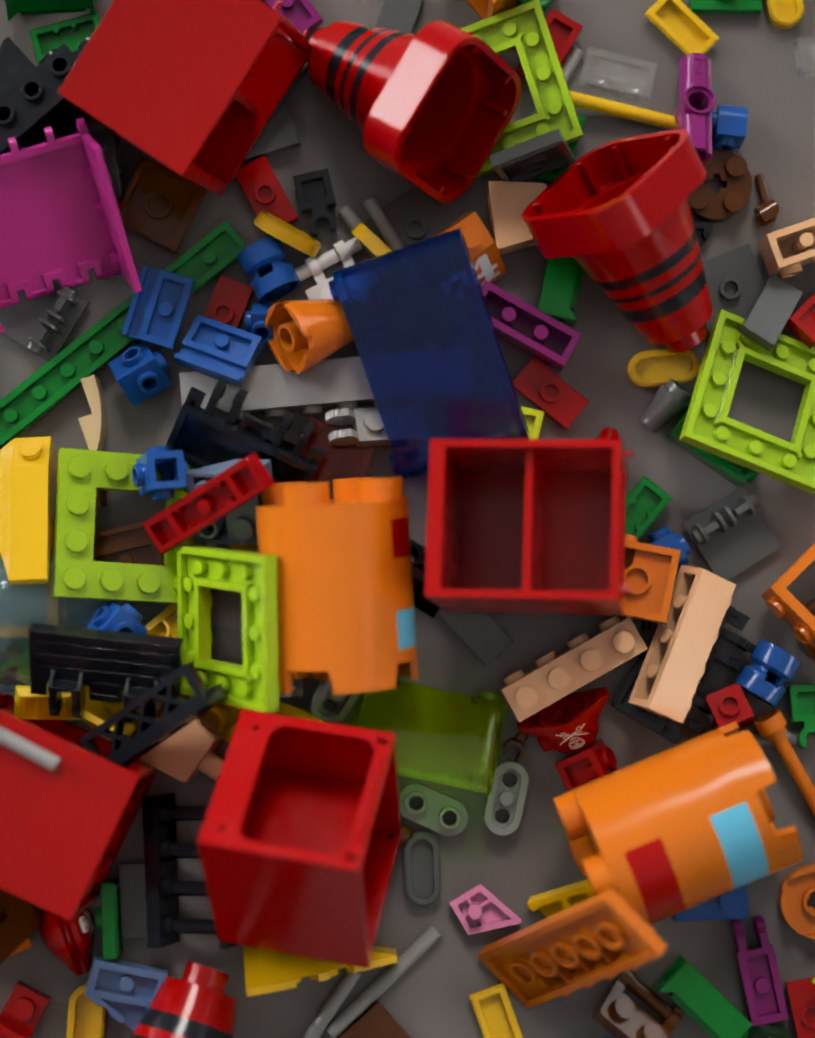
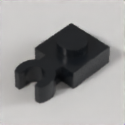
M328 168L293 176L301 213L312 212L309 220L311 234L314 237L318 236L316 225L322 220L330 224L332 233L336 232V219L332 213L327 211V208L336 206Z

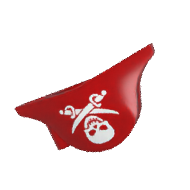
M606 687L567 695L525 720L516 722L517 727L523 734L536 736L544 752L553 749L562 753L582 751L591 745L597 737L599 716L610 697Z
M41 908L40 918L43 923L39 926V933L44 946L77 976L89 972L95 938V921L90 910L86 908L70 922Z

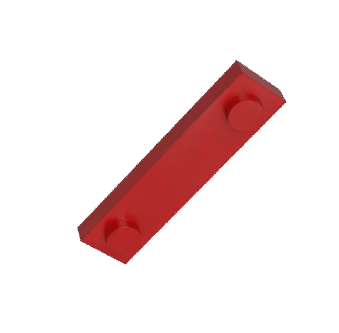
M254 451L142 523V526L161 555L264 492L273 486L275 482Z

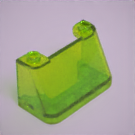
M396 680V688L360 693L352 726L396 733L398 775L491 794L507 703L500 702L502 695L480 690L479 697Z

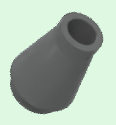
M671 378L666 384H661L646 412L640 418L641 422L656 433L662 426L689 407L688 402L691 400L692 395Z

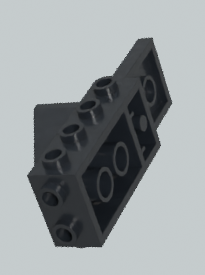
M92 35L86 37L79 45V49L74 53L65 43L59 48L49 51L37 67L9 37L2 42L0 46V155L11 152L7 141L8 138L15 137L18 148L23 149L26 148L23 143L25 139L31 140V144L28 147L47 142L43 128L51 126L55 139L72 135L78 130L76 119L83 117L86 123L93 117L57 93ZM52 116H59L56 123L50 119Z

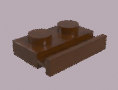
M144 522L94 533L93 561L163 565L164 555H161L142 526Z

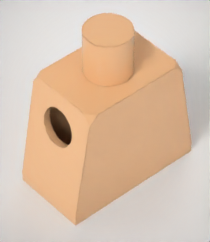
M488 181L486 194L491 232L500 256L537 245L522 218V213L547 188L545 183Z
M184 695L181 696V698L188 700ZM164 711L160 715V719L163 717ZM201 715L143 755L139 760L181 782L187 783L195 779L200 771L214 782H217L224 760L217 756L214 751L221 743L223 736L204 715Z

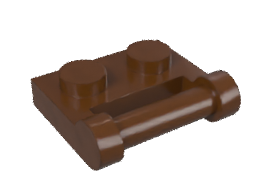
M626 970L613 978L592 1018L615 1038H669L674 1028L683 1018L684 1013L675 1005L670 1007L634 976L635 971ZM627 988L661 1017L660 1023L623 993L624 989Z

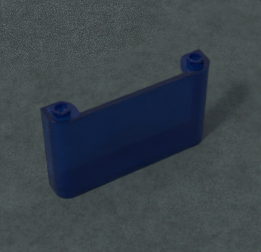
M461 227L333 272L334 280L329 281V288L334 301H341L394 452L390 454V462L396 475L402 474L403 478L408 480L429 473L430 439H531Z

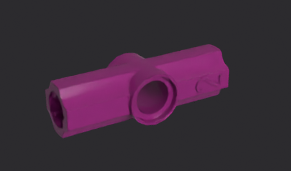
M693 52L690 55L681 56L678 62V107L675 110L674 117L678 124V129H684L688 132L703 162L709 161L712 156V110L715 106L716 98L711 90V60L703 53Z

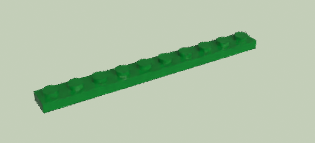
M225 220L166 267L164 271L194 279L195 285L191 295L193 297L238 261L236 258L238 253L246 248L247 245ZM133 295L0 400V449L82 385L80 379L95 375L108 365L110 361L114 360L138 341L121 334Z

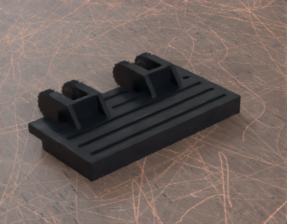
M218 380L205 409L201 408L206 393L191 387L166 443V446H169V451L183 450L184 461L196 469L233 459H243L255 451L259 459H271L272 475L275 483L312 482L326 453L325 450L312 445L306 458L301 456L315 424L308 421L299 434L300 438L297 444L294 445L284 440L286 432L294 421V414L287 411L273 441H270L268 437L273 425L245 412L239 425L235 424L248 395L247 391L240 389L236 393L232 401L233 405L228 413L217 408L220 399L227 389L226 381Z
M729 606L718 631V638L713 644L709 656L740 673L744 665L738 659L716 649L717 644L721 638H724L736 645L740 650L752 653L756 646L725 628L729 624L743 631L750 620V617ZM655 632L653 633L652 637L646 645L648 649L650 647ZM647 649L641 653L611 706L676 744L683 732L682 729L670 723L669 719L662 718L628 703L648 652ZM707 660L705 672L696 690L706 694L721 667ZM694 694L692 704L705 714L712 715L706 701ZM687 716L685 717L682 725L699 735L704 734L706 728L703 727L702 723Z
M32 623L29 629L31 694L47 695L48 693L50 716H59L63 707L62 692L72 693L71 711L73 718L82 719L86 702L85 686H89V700L121 703L123 699L124 708L183 666V638ZM183 677L178 680L176 697L181 698ZM151 699L150 716L159 718V699ZM126 717L124 723L133 724L135 719Z

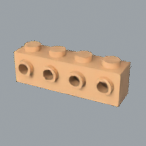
M815 218L768 233L758 243L769 277L773 273L775 275L781 274L782 279L803 272L802 266L815 262Z
M681 565L675 580L667 625L658 623L628 703L662 718L683 724L687 713L691 709L692 699L698 683L705 672V665L713 644L718 638V631L726 610L731 604L736 584L704 568Z
M612 616L598 625L601 631L588 637L585 632L568 641L569 649L559 655H556L553 650L535 660L538 667L524 673L522 669H519L503 679L505 685L499 688V691L516 721L521 722L646 651L648 648L631 618L624 617L620 619L619 616Z

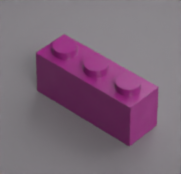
M485 281L468 311L466 319L528 355L536 357L539 361L559 372L562 371L582 336L576 330L488 281Z

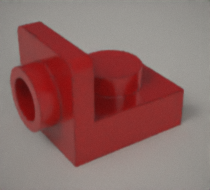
M738 683L706 696L705 701L713 716V730L735 721L739 726V730L751 726L754 713Z
M600 739L582 751L558 760L554 766L569 792L571 789L616 771L617 760L612 749L608 746L606 747L603 740Z
M22 981L17 982L0 1014V1038H31L52 997Z

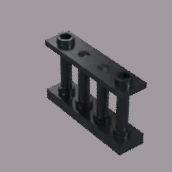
M161 793L142 797L148 948H162L180 942V934H217L214 919L180 918L178 896L209 895L205 881H179L177 878V858L200 859L197 843H177L175 822L204 821L209 806H176L174 793ZM219 941L220 949L223 950L238 946V944Z

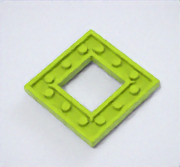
M539 0L530 1L460 28L482 39L499 56L517 50L537 114L508 124L490 155L558 128L568 144L584 138ZM489 156L476 177L495 171Z
M721 309L715 315L679 441L812 495L815 494V347L809 349L803 342L780 334L775 345L768 351L738 332L745 318ZM743 360L805 385L790 442L728 417Z
M60 448L58 450L51 598L177 604V546L164 553L163 565L93 561L96 490L140 493L139 487H135L133 483L132 467L136 464V459L143 454ZM188 465V469H189V470L196 469V468H194V467ZM156 471L157 482L162 479L158 471ZM187 487L175 493L174 499L166 500L165 508L187 495ZM192 536L179 545L203 546V543H194V537Z
M195 545L177 546L178 638H183V665L192 663L206 689L221 684L228 697L220 703L259 712H278L280 686L278 683L277 555ZM211 588L242 592L243 665L211 659V646L213 644V634L211 631L213 600ZM183 677L181 694L194 696L195 694L189 683Z

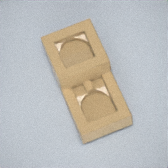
M91 375L80 380L92 414L78 418L88 449L104 451L107 436L106 401L100 379L95 375Z

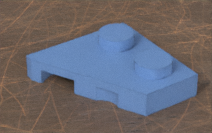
M94 955L85 987V996L98 1006H103L119 1023L123 1022L134 1031L165 978L168 976L167 969L118 959L103 960V956Z

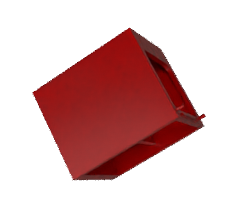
M114 0L57 93L181 176L222 196L308 61L313 48L306 40L310 31L305 29L302 34L286 16L278 13L279 8L283 4L281 0H277L273 8L260 0Z
M430 439L424 596L445 612L624 616L625 592L631 593V586H625L627 486L625 457H633L634 452L623 451L621 440Z
M0 691V726L62 758L56 771L52 772L0 744V888L71 922L98 898L101 892V883L107 879L141 808L142 797L147 795L158 769L139 759L124 768L84 749L79 739L89 733V731L66 720L20 719L14 716L15 696ZM100 736L96 738L95 742L103 756L107 757L110 755L112 742Z
M247 709L241 710L197 840L218 941L369 968L402 837L396 733Z

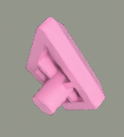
M481 883L449 902L468 935L517 925L522 922L517 914Z

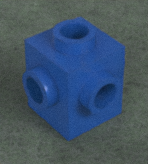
M145 342L126 349L121 356L108 363L118 384L134 407L150 397L157 396L163 389L171 385L165 371L170 369V366L160 350L153 353Z
M169 446L147 448V452L137 458L136 464L132 467L134 486L139 487L140 496L152 495V501L174 499L175 493L187 487L186 472L189 469L187 462L184 461L183 450L169 451ZM156 471L161 474V481L157 482Z
M111 601L100 607L92 616L91 622L86 626L88 629L146 634L149 631L140 623L143 616L132 606L125 603L121 607Z

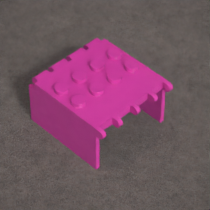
M83 117L76 119L79 133L55 139L50 126L43 128L47 142L19 149L15 137L7 139L11 152L0 155V309L19 304L20 300L17 294L19 290H24L27 301L55 293L52 281L56 279L59 280L61 289L64 286L72 288L89 283L90 279L87 270L93 269L97 280L122 272V275L135 293L142 291L101 147L88 133ZM0 320V334H1V333H4V329H3V326H2V323H1V320Z

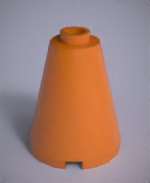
M356 298L287 300L274 303L267 310L265 319L266 328L272 327L273 338L268 340L269 347L276 361L285 371H296L295 374L303 373L365 333L369 326L370 313L366 305Z

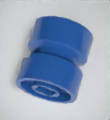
M273 236L250 244L239 252L236 257L245 276L253 278L250 285L260 304L270 303L286 296L301 283L292 264L284 262L287 254L280 240Z
M760 639L750 655L752 664L742 668L734 684L738 683L741 689L776 708L786 691L783 685L784 682L793 680L802 663L785 650L766 640Z

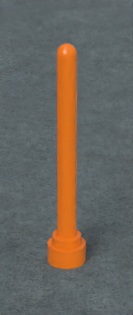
M780 709L769 711L754 721V725L761 737H766L767 741L773 742L815 817V787L785 735L787 733L785 727L787 721Z

